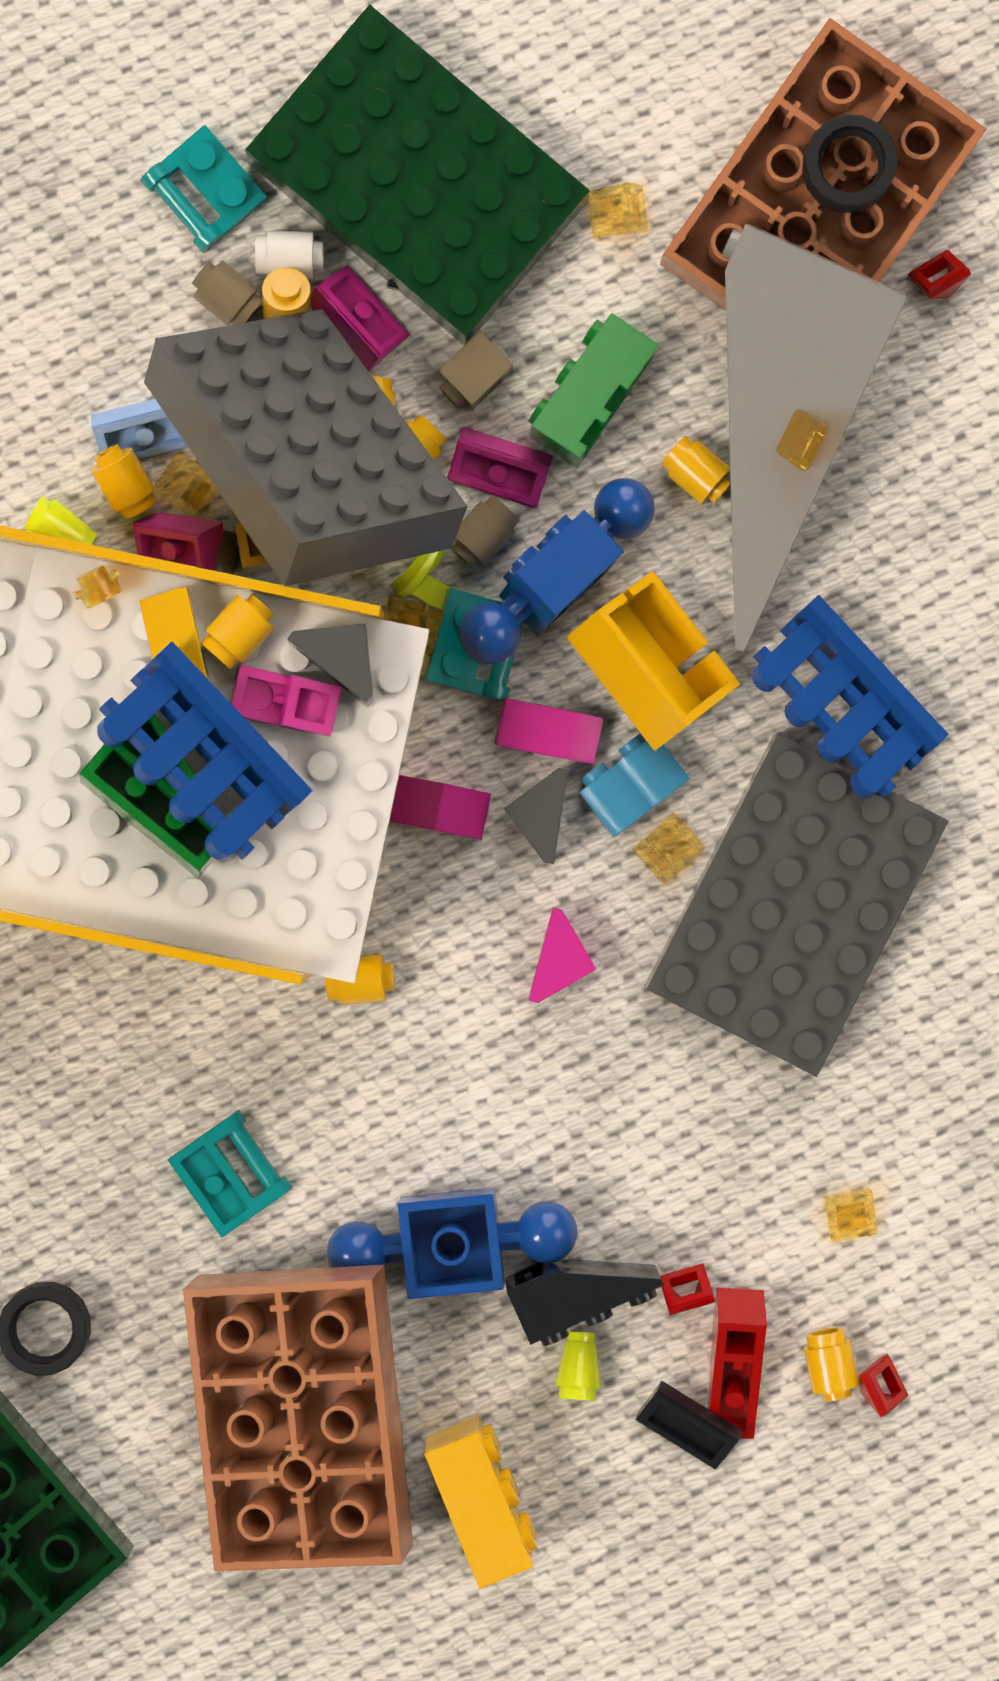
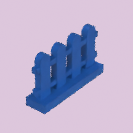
M820 595L816 596L780 630L786 638L772 652L764 646L753 656L759 663L753 669L751 675L754 685L764 692H771L778 686L791 698L784 710L787 720L796 727H805L811 721L814 722L825 734L818 741L817 748L819 754L824 760L831 763H836L843 757H846L855 766L857 771L852 775L850 783L853 791L862 798H870L877 792L885 798L897 787L890 779L904 765L909 770H912L922 761L926 754L936 748L949 735ZM807 660L819 673L803 687L791 673ZM840 695L851 709L836 722L825 708ZM873 730L884 743L869 757L857 744Z
M172 641L130 680L137 687L120 704L111 697L99 708L105 716L97 726L99 739L109 747H119L128 740L140 752L141 756L133 764V772L136 778L146 785H154L164 778L177 791L169 802L172 816L182 823H190L200 816L213 829L206 837L205 847L208 854L216 860H227L235 853L241 860L244 859L255 848L248 840L265 823L272 830L285 818V815L298 806L313 791ZM159 710L172 726L154 742L141 726ZM195 748L208 763L190 780L177 764ZM231 786L243 801L225 817L212 802Z

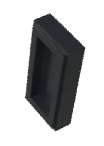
M662 1380L645 1401L635 1419L715 1470L737 1444L742 1430Z

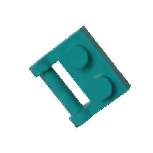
M205 124L163 161L152 166L140 180L149 192H157L194 235L193 243L202 253H206L268 200L263 191ZM179 169L220 216L213 224L209 225L170 180V177Z
M447 588L423 680L503 701V697L508 698L510 688L506 687L515 652L505 661L492 665L489 680L486 682L475 679L479 662L473 660L465 653L459 640L460 623L464 615L471 608L481 603L493 602L501 604L502 602Z
M239 1110L168 1159L170 1165L221 1238L293 1188L285 1176L280 1178L243 1124L247 1121ZM227 1135L265 1188L255 1197L217 1144Z

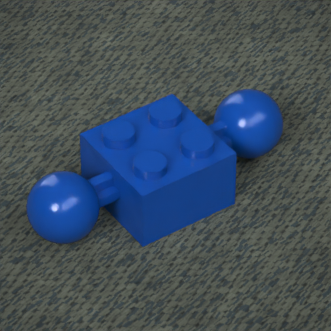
M631 478L612 480L600 489L595 498L594 518L583 510L573 520L566 514L555 523L545 534L546 537L536 546L540 551L538 552L533 546L528 548L503 576L508 583L499 595L503 602L501 604L493 602L481 603L471 608L464 615L459 627V640L465 653L473 660L482 664L501 663L516 651L521 637L520 625L523 622L537 637L550 627L596 584L624 553L613 538L631 539L641 535L650 526L655 513V504L652 494L647 487Z
M495 1187L401 1196L397 1203L400 1233L383 1235L375 1226L363 1221L345 1223L331 1235L327 1245V1259L330 1267L385 1265V1263L404 1261L408 1299L504 1290L505 1274L502 1251L522 1249L529 1258L537 1262L553 1263L565 1258L572 1251L578 1232L576 1221L572 1214L565 1207L554 1202L536 1203L525 1210L519 1221L499 1223Z

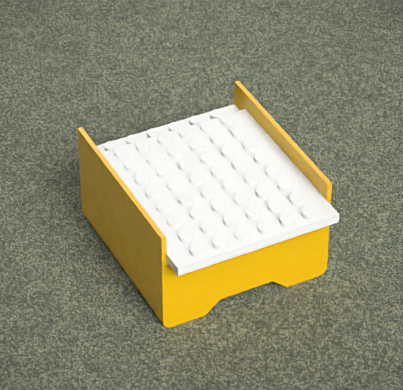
M0 526V921L299 985L312 975L355 983L430 630L388 621L382 607L378 605L288 586L284 587L279 584ZM186 586L190 593L201 642L208 635L205 631L208 626L237 595L246 601L253 594L274 613L268 621L275 628L273 632L244 664L238 662L231 670L225 667L202 646L210 682L228 701H230L238 665L340 686L291 646L287 638L293 631L365 624L374 700L368 708L342 687L331 736L247 720L313 791L298 806L285 815V818L272 830L265 823L248 840L255 848L244 859L241 860L236 853L224 861L214 859L199 879H197L80 783L79 773L104 745L97 734V726L105 718L99 708L111 697L120 704L137 688L130 680L152 660L139 600ZM158 710L156 715L165 729L168 730L172 724ZM195 748L184 757L194 775L208 763ZM229 786L213 803L227 817L243 799Z

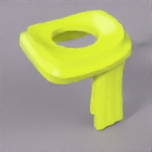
M445 550L417 556L411 565L390 584L394 589V595L400 598L412 594L441 613L447 588L450 587L432 578L429 573L440 563Z

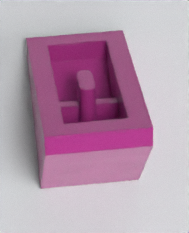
M399 775L390 821L482 840L491 793Z
M554 907L551 911L528 997L529 1001L535 1003L543 1001L596 970L563 910Z

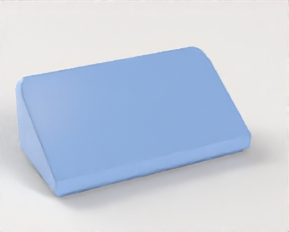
M156 399L91 415L92 429L99 452L118 444L121 449L132 448L138 460H143L189 448Z

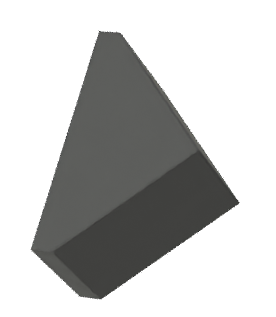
M365 624L297 630L289 635L287 640L291 646L367 708L374 700Z
M556 769L504 808L544 863L554 864L568 769Z

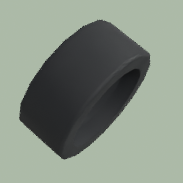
M845 114L828 120L815 131L803 155L802 175L807 190L820 205L834 212L855 213L870 208L885 195L896 174L897 152L892 137L881 124L865 116ZM843 136H856L867 141L875 150L878 159L877 174L873 182L865 189L856 192H842L832 187L824 178L821 169V158L826 146L833 140Z
M36 1282L20 1289L3 1307L0 1315V1348L5 1358L18 1370L34 1376L54 1375L69 1368L83 1353L91 1335V1317L84 1300L70 1287L56 1282ZM37 1301H51L59 1304L67 1311L72 1322V1335L68 1345L61 1352L52 1356H38L30 1353L21 1345L17 1336V1321L20 1313L28 1305Z

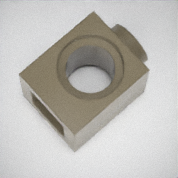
M479 331L439 370V377L444 381L439 389L457 408L465 403L473 411L513 372V364Z

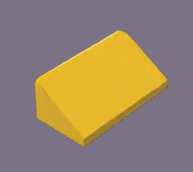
M184 586L139 600L152 659L172 641L210 681L188 588Z

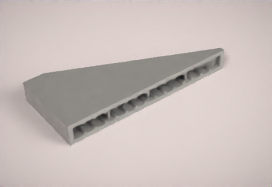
M745 224L742 232L733 229L722 253V257L729 259L725 269L735 649L743 653L908 296L750 224Z

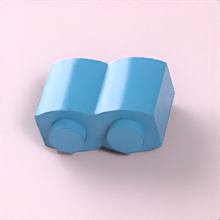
M641 733L618 750L624 758L608 769L604 762H602L581 778L586 787L578 792V794L612 838L628 828L690 779L664 744L654 751Z

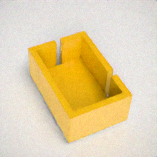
M654 571L601 607L566 636L654 751L741 685L715 650L682 675L677 667L704 647L708 641Z
M479 1415L426 1436L424 1455L477 1585L481 1589L532 1568L533 1551L538 1550L536 1542L538 1537L528 1512L518 1513L516 1506L520 1505L518 1498L520 1493L510 1468L501 1470L498 1461L502 1460L500 1454L502 1449L492 1424L483 1426Z

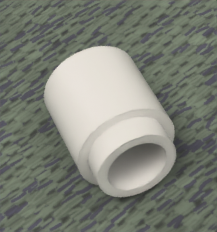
M268 231L267 236H256V274L269 275L272 271L279 268H293L303 273L308 280H314L315 270H324L323 241H315L314 231Z

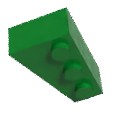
M613 313L609 315L604 323L598 319L593 323L581 342L587 346L577 362L571 358L555 380V383L559 385L556 392L549 401L543 398L528 420L532 424L530 437L576 469H578L659 347L653 340Z
M156 713L141 726L154 742L167 731ZM128 740L119 747H109L104 744L79 773L80 783L199 879L214 861V858L208 854L205 847L206 837L213 829L200 816L190 823H182L172 816L169 802L177 791L164 778L154 785L143 784L136 778L133 772V764L141 754ZM183 758L177 766L191 780L195 775Z

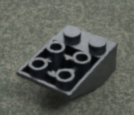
M561 1259L553 1263L538 1262L505 1277L507 1294L530 1345L541 1341L543 1346H548L564 1339L569 1335L568 1328L585 1321L587 1326H593L607 1320L613 1315L612 1308L628 1301L631 1307L648 1302L657 1296L655 1289L664 1286L656 1266L652 1264Z

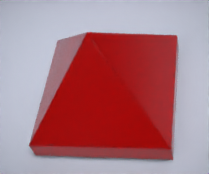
M945 250L908 273L911 281L930 299H947L951 297L971 275L969 268L949 250ZM948 267V273L932 283L928 280Z
M704 1263L660 1275L664 1285L661 1288L670 1315L716 1302ZM699 1280L695 1293L680 1296L672 1289L673 1287Z
M888 1353L879 1357L859 1374L860 1392L880 1417L886 1416L908 1397V1393ZM878 1374H882L891 1394L883 1393L876 1379Z

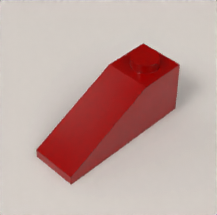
M716 1288L708 1409L741 1429L740 1438L754 1439L767 1328L764 1290Z

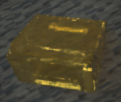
M626 182L590 191L588 201L593 239L649 232L643 185Z
M797 409L793 413L777 446L778 454L803 471L808 470L830 427L828 422L801 409Z
M180 452L175 454L155 483V489L153 490L154 493L187 516L201 518L219 492L204 469Z
M389 595L387 603L388 621L429 629L425 655L432 656L444 610Z
M673 812L633 847L632 850L657 879L664 884L682 870L705 847Z
M869 1187L822 1195L831 1243L878 1234L873 1193Z

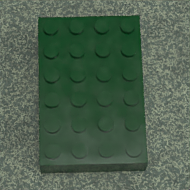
M370 4L245 149L248 164L384 279L393 283L404 296L462 345H465L477 334L588 202L590 193L587 187Z
M0 1391L1 1669L128 1559L134 1545Z

